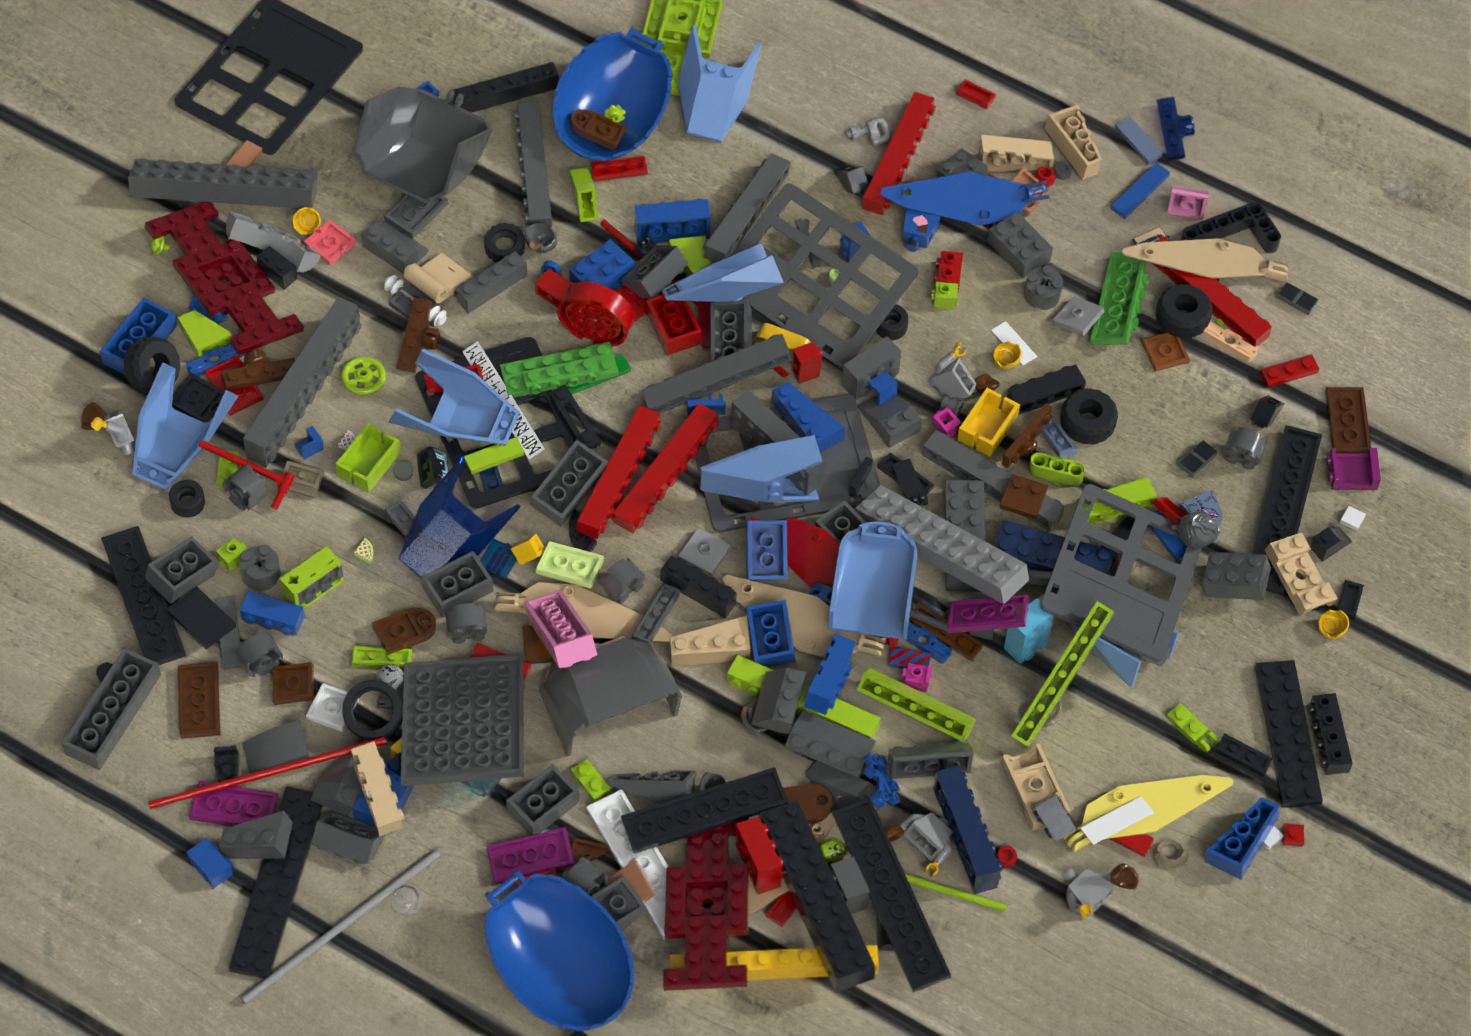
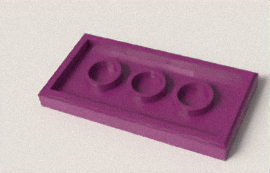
M1012 596L1005 604L993 598L951 601L947 631L948 633L1026 627L1029 596Z
M199 781L197 788L213 783ZM233 786L194 797L189 818L193 821L232 827L274 814L279 796L278 793Z
M566 827L487 846L495 885L502 884L513 875V871L516 869L525 877L551 869L561 870L575 866Z

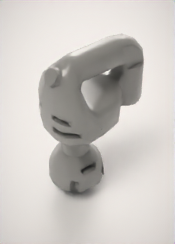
M884 118L870 119L865 122V126L860 128L851 126L849 131H846L847 138L856 140L861 134L867 133L874 146L886 143L891 138V132ZM879 126H881L884 136L879 134L877 129Z

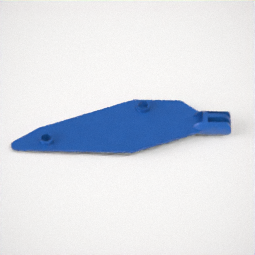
M973 172L881 189L883 197L904 208L976 225L1002 222L1016 212L1020 214L1028 202L1050 199L1049 194L1033 197V195L1048 192V187L1031 189L1046 185V181L1024 185ZM905 190L910 191L909 196L905 194Z

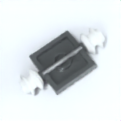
M396 275L389 276L384 281V290H391L390 294L394 296L389 301L390 307L408 319L414 297L431 300L433 304L428 322L434 321V326L444 324L447 319V312L445 310L440 312V307L438 306L440 303H436L410 282L403 288V280L397 281Z

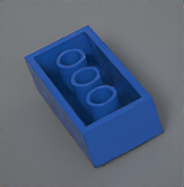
M708 199L635 205L637 244L646 235L655 243L669 242V239L706 236V239L710 238L711 216Z
M143 297L100 350L103 364L126 375L124 371V358L128 348L134 341L144 337L167 339L177 327L175 313Z

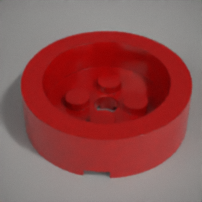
M575 282L569 285L557 310L559 321L570 333L581 340L583 337L592 340L594 345L610 342L611 347L622 344L626 340L635 320L633 308L620 294L608 287L593 282Z

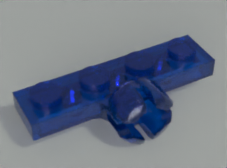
M1174 97L1157 99L1167 160L1186 158L1183 138L1195 134L1192 115L1179 116L1177 114Z

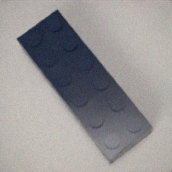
M1003 520L994 547L1024 562L1029 569L1053 571L1065 537ZM1080 541L1074 559L1109 575L1115 551ZM1068 543L1067 550L1073 551L1074 546Z
M958 765L936 772L933 791L942 814L948 821V828L952 831V839L974 894H979L998 888L1003 867L1000 859H996L994 854L996 853L994 843L988 839L987 826L982 824L980 819L981 811L978 806L975 807L973 802V791L967 787V776L964 771L961 772Z

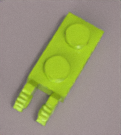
M1180 703L1167 714V720L1205 753L1210 750V746L1203 737L1213 745L1219 743L1217 736L1212 731H1209L1183 704Z

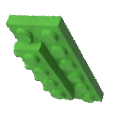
M1111 252L1099 306L1104 307L1105 312L1094 323L1090 339L1092 345H1128L1130 334H1133L1134 329H1138L1139 321L1137 315L1142 313V304L1140 302L1141 299H1145L1146 295L1144 285L1149 283V275L1145 272L1147 261L1124 256L1122 252Z
M610 342L500 365L508 396L512 395L513 398L539 394L550 390L554 391L565 385L567 387H574L578 384L593 383L597 380L619 376Z

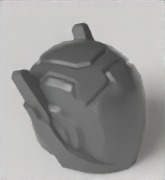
M1203 511L1187 514L1180 519L1178 525H1171V530L1178 531L1182 542L1190 548H1203L1215 541L1219 534L1217 524Z

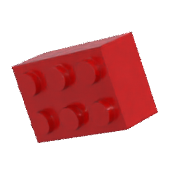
M663 294L646 300V314L667 356L702 344V331L687 301L667 300Z
M759 817L736 824V848L743 863H748L749 877L757 894L780 888L781 879L783 878L781 868L784 867L781 856H777L775 852L776 846L773 839L770 840L768 837V828L765 823L762 824Z

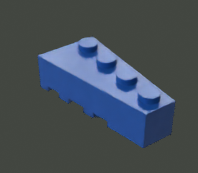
M786 382L772 389V404L800 438L815 435L820 452L844 440L845 427L792 384Z
M834 634L831 645L828 646L824 660H822L808 690L804 708L823 715L827 714L829 708H834L836 699L839 698L842 687L844 688L847 677L850 676L853 668L850 662L856 641Z
M1261 797L1244 813V816L1238 822L1236 821L1231 826L1228 832L1224 835L1222 834L1217 839V842L1205 851V863L1242 880L1279 819L1280 806Z

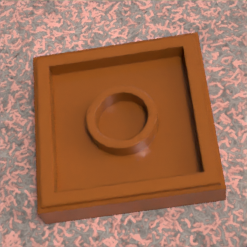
M1167 332L1141 340L1155 372L1190 362L1180 337H1174Z

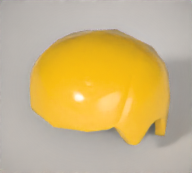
M303 207L293 215L292 224L298 233L309 235L313 234L316 227L320 228L321 218L314 208Z
M1010 341L999 344L993 353L996 365L1006 370L1015 368L1020 363L1022 357L1019 344H1014Z
M1328 610L1320 616L1318 621L1319 632L1328 639H1339L1347 632L1349 627L1348 616L1342 610Z

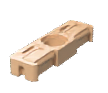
M1212 319L1201 334L1246 362H1251L1258 351V346L1254 347L1242 340L1243 337L1228 328L1225 330L1214 324ZM1232 338L1235 342L1229 344L1225 342V339Z

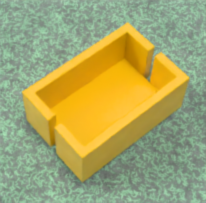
M986 388L960 426L958 441L971 448L975 445L977 451L991 457L1017 419L1020 404L1005 397L1001 410L999 408L1002 395Z

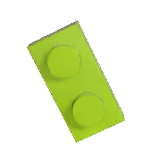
M227 451L240 457L239 451ZM220 456L216 480L217 487H223L224 480L239 468V465Z
M588 759L571 769V774L593 802L611 792L608 784Z

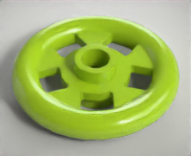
M367 356L356 357L348 361L341 372V381L344 387L357 395L375 393L384 385L386 380L384 366L378 360ZM362 364L363 367L355 369L354 366ZM371 365L376 368L374 372L369 369ZM348 374H354V379L349 380ZM373 377L378 379L375 384L370 382ZM357 383L365 384V387H357Z

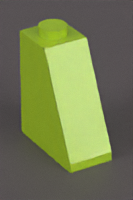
M588 167L571 169V187L580 222L598 220L595 186Z
M706 236L669 239V246H677L688 262L683 268L687 276L711 264L710 260L704 258L705 250L703 245L706 241Z
M196 310L186 312L178 317L179 327L198 359L203 357L204 353L219 346L222 348L230 344L231 333Z

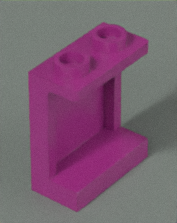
M1331 448L1330 454L1326 456V465L1330 467L1328 482H1331L1332 490H1378L1381 477L1377 448H1369L1368 454L1336 453V448Z

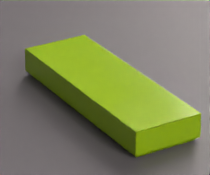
M515 437L508 440L506 445L496 444L464 456V461L472 475L524 456V450L518 438Z
M353 646L351 664L352 667L382 668L385 664H395L400 669H404V663L412 662L413 649L406 648L388 655L384 647Z

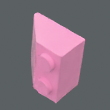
M1172 185L1167 213L1203 219L1208 201V191Z

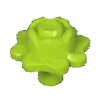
M612 104L604 111V116L612 119L614 122H620L625 118V110L621 109L620 105L615 107Z
M164 236L155 240L152 238L150 249L153 250V255H159L163 250H169L170 245L165 243Z

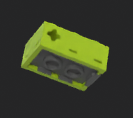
M327 546L317 550L313 556L301 561L296 568L287 571L280 578L283 599L286 602L303 606L304 609L344 581L341 561Z

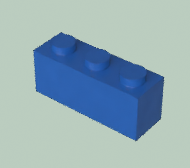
M251 591L247 592L240 608L241 620L247 624L261 625L265 629L278 630L285 635L292 634L297 636L305 618L303 606Z

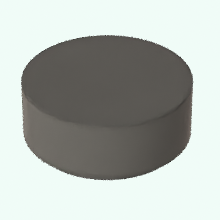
M1064 161L1056 163L1054 166L1056 178L1061 180L1068 179L1072 174V166Z
M402 461L395 465L394 475L396 479L407 481L412 478L413 467L409 462Z

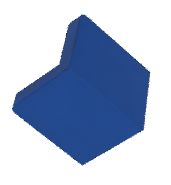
M886 371L869 381V386L877 393V403L879 405L897 395V381Z
M313 426L306 429L307 438L295 444V448L304 460L324 450L323 440Z

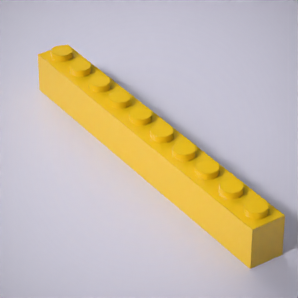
M877 945L866 946L876 966L875 974H878ZM816 948L727 952V966L747 965L748 980L828 977ZM685 954L670 955V968H684Z

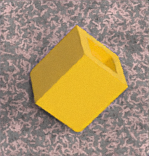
M534 534L519 541L511 550L519 564L523 565L539 557L545 551V547L538 535Z

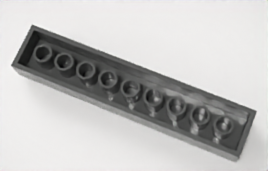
M141 158L135 159L128 177L129 197L285 208H313L318 191L317 172L289 168L227 166L217 163H184L183 161H155Z
M340 297L336 299L244 436L243 440L247 459L265 467L275 460L277 451L285 445L287 436L294 431L297 421L304 416L307 406L313 403L315 394L318 390L322 389L327 376L332 374L336 362H340L344 350L350 347L352 338L360 332V314L357 304Z

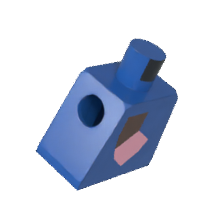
M909 208L906 209L902 241L907 243V250L915 252L918 246L922 248L928 247L939 229L940 216Z

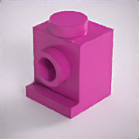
M948 407L944 410H938L933 415L932 425L937 431L947 434L950 438L959 433L962 422Z
M908 663V668H903L902 680H905V685L916 690L928 692L932 665L927 667Z

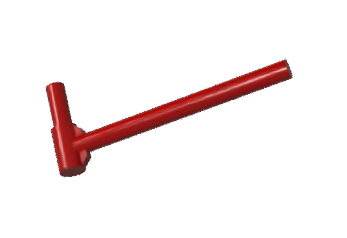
M201 440L198 447L242 467L247 464L255 473L277 482L278 492L271 508L278 510L285 493L287 494L295 475L285 472L280 476L206 441Z

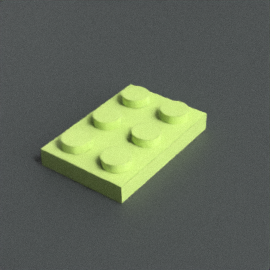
M549 541L537 565L536 574L591 589L604 562V556Z

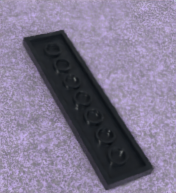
M139 526L102 537L104 549L143 656L159 665L185 657L186 653L174 620L167 613L168 604L166 599L145 579L147 566L152 561Z
M1295 660L1256 663L1255 672L1282 807L1320 805L1323 799Z
M773 767L621 815V820L633 854L759 815L760 812L788 804V800L776 768Z

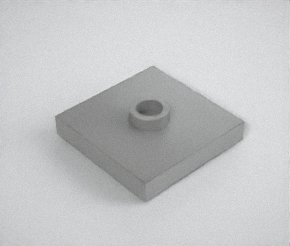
M1073 296L1052 321L1053 325L1084 336L1105 311L1102 306Z
M698 527L678 555V558L683 559L686 564L696 567L712 577L731 550V544Z

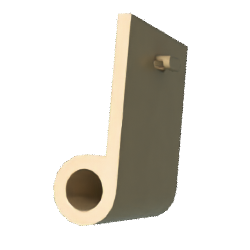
M443 252L422 267L413 263L404 269V278L436 303H441L456 292V289L461 284L470 281L474 277Z

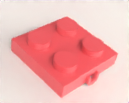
M330 219L320 228L316 227L313 234L304 241L305 247L311 246L321 255L320 258L330 266L357 244L354 237Z

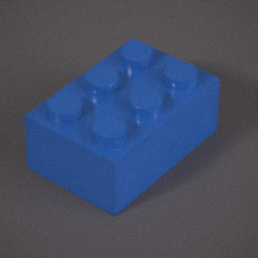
M610 239L569 269V282H593L615 290L622 284L620 279L635 266V261Z
M787 520L746 521L747 580L787 579Z
M786 600L747 606L755 662L767 668L796 663Z
M383 760L385 773L389 774L392 786H390L391 791H395L398 803H396L397 808L403 810L414 785L402 786L401 770L400 772H395L392 764ZM361 791L353 807L354 819L375 826L364 793Z

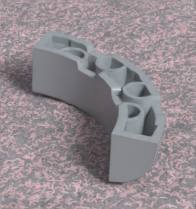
M231 211L228 214L226 233L229 239L240 241L262 250L271 246L296 266L297 272L311 270L318 263L321 255L311 246L305 247L300 243L301 240L294 235L266 222L259 224L246 215Z

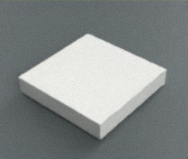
M322 683L306 714V719L343 732L346 724L343 719L342 707L348 692ZM359 698L357 699V701H356V703H355V705H354V709H355V707H356V705H357V703H358V701H359Z

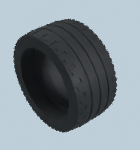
M380 680L362 681L352 687L345 696L342 707L343 719L349 730L361 739L369 741L384 736L386 739L393 735L402 723L403 702L398 692L391 685ZM370 691H379L385 694L390 699L393 707L389 722L384 727L376 730H368L361 727L354 716V705L357 699Z

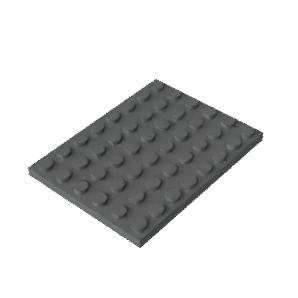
M523 654L404 663L401 754L402 786L524 777Z

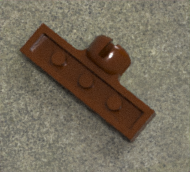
M413 298L396 367L397 370L416 373L417 365L415 361L422 349L435 350L439 344L437 343L440 340L439 329L428 326L433 304L431 300Z
M256 349L258 356L255 357L254 351L251 350L244 356V367L221 371L225 389L232 390L281 381L295 362V358L272 362L267 359L264 351Z
M1046 403L1023 432L1016 437L1013 444L1003 454V466L1009 468L1012 463H1017L1020 456L1028 457L1036 451L1037 441L1035 438L1040 435L1042 427L1050 423L1052 419V406Z
M918 603L914 608L918 612L948 623L950 607L944 615L936 614L921 603ZM910 617L909 619L910 622L932 633L937 637L936 639L948 647H952L954 651L973 662L983 648L981 642L965 632L948 633Z

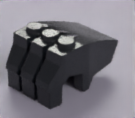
M236 745L223 746L222 748L214 747V766L218 782L239 777L240 757Z

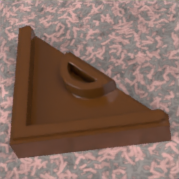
M574 837L571 845L574 865L582 857L593 861L610 852L609 846ZM573 867L565 868L564 872L571 870Z

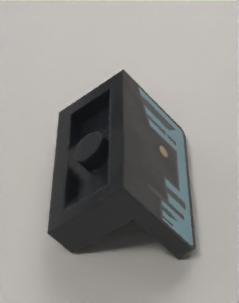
M429 446L417 454L420 486L427 489L436 482L445 486L450 485L446 452Z

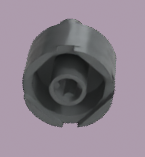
M1050 265L1033 269L1028 273L1025 284L1024 297L1027 303L1034 308L1035 306L1040 307L1041 310L1055 307L1059 303L1062 294V276Z
M1239 427L1238 430L1232 428L1223 449V453L1226 456L1225 460L1231 464L1241 463L1247 469H1254L1260 463L1267 440L1265 437L1262 440L1259 437L1260 433L1250 428Z
M247 464L223 482L225 493L229 491L231 495L229 497L230 501L243 511L246 509L249 511L267 496L266 479L263 476H258Z
M269 545L254 546L243 551L240 555L239 565L244 584L247 587L255 588L257 591H265L274 587L281 575L276 552Z
M627 558L626 561L621 559L607 571L609 575L606 579L602 577L600 580V585L615 601L622 604L629 598L628 594L632 591L638 592L643 587L642 581L645 575L630 558Z
M473 603L460 604L452 607L453 611L449 612L447 610L445 612L448 637L453 639V643L461 644L465 642V639L473 638L474 641H480L485 638L487 624L482 605L478 608Z
M262 630L256 631L252 637L238 643L236 646L237 657L251 677H256L254 674L260 673L263 676L273 671L274 666L280 664L278 661L280 657L283 659V654L273 637Z
M584 857L580 858L571 870H566L561 876L565 881L582 888L590 896L599 892L603 885L606 887L608 883V876Z

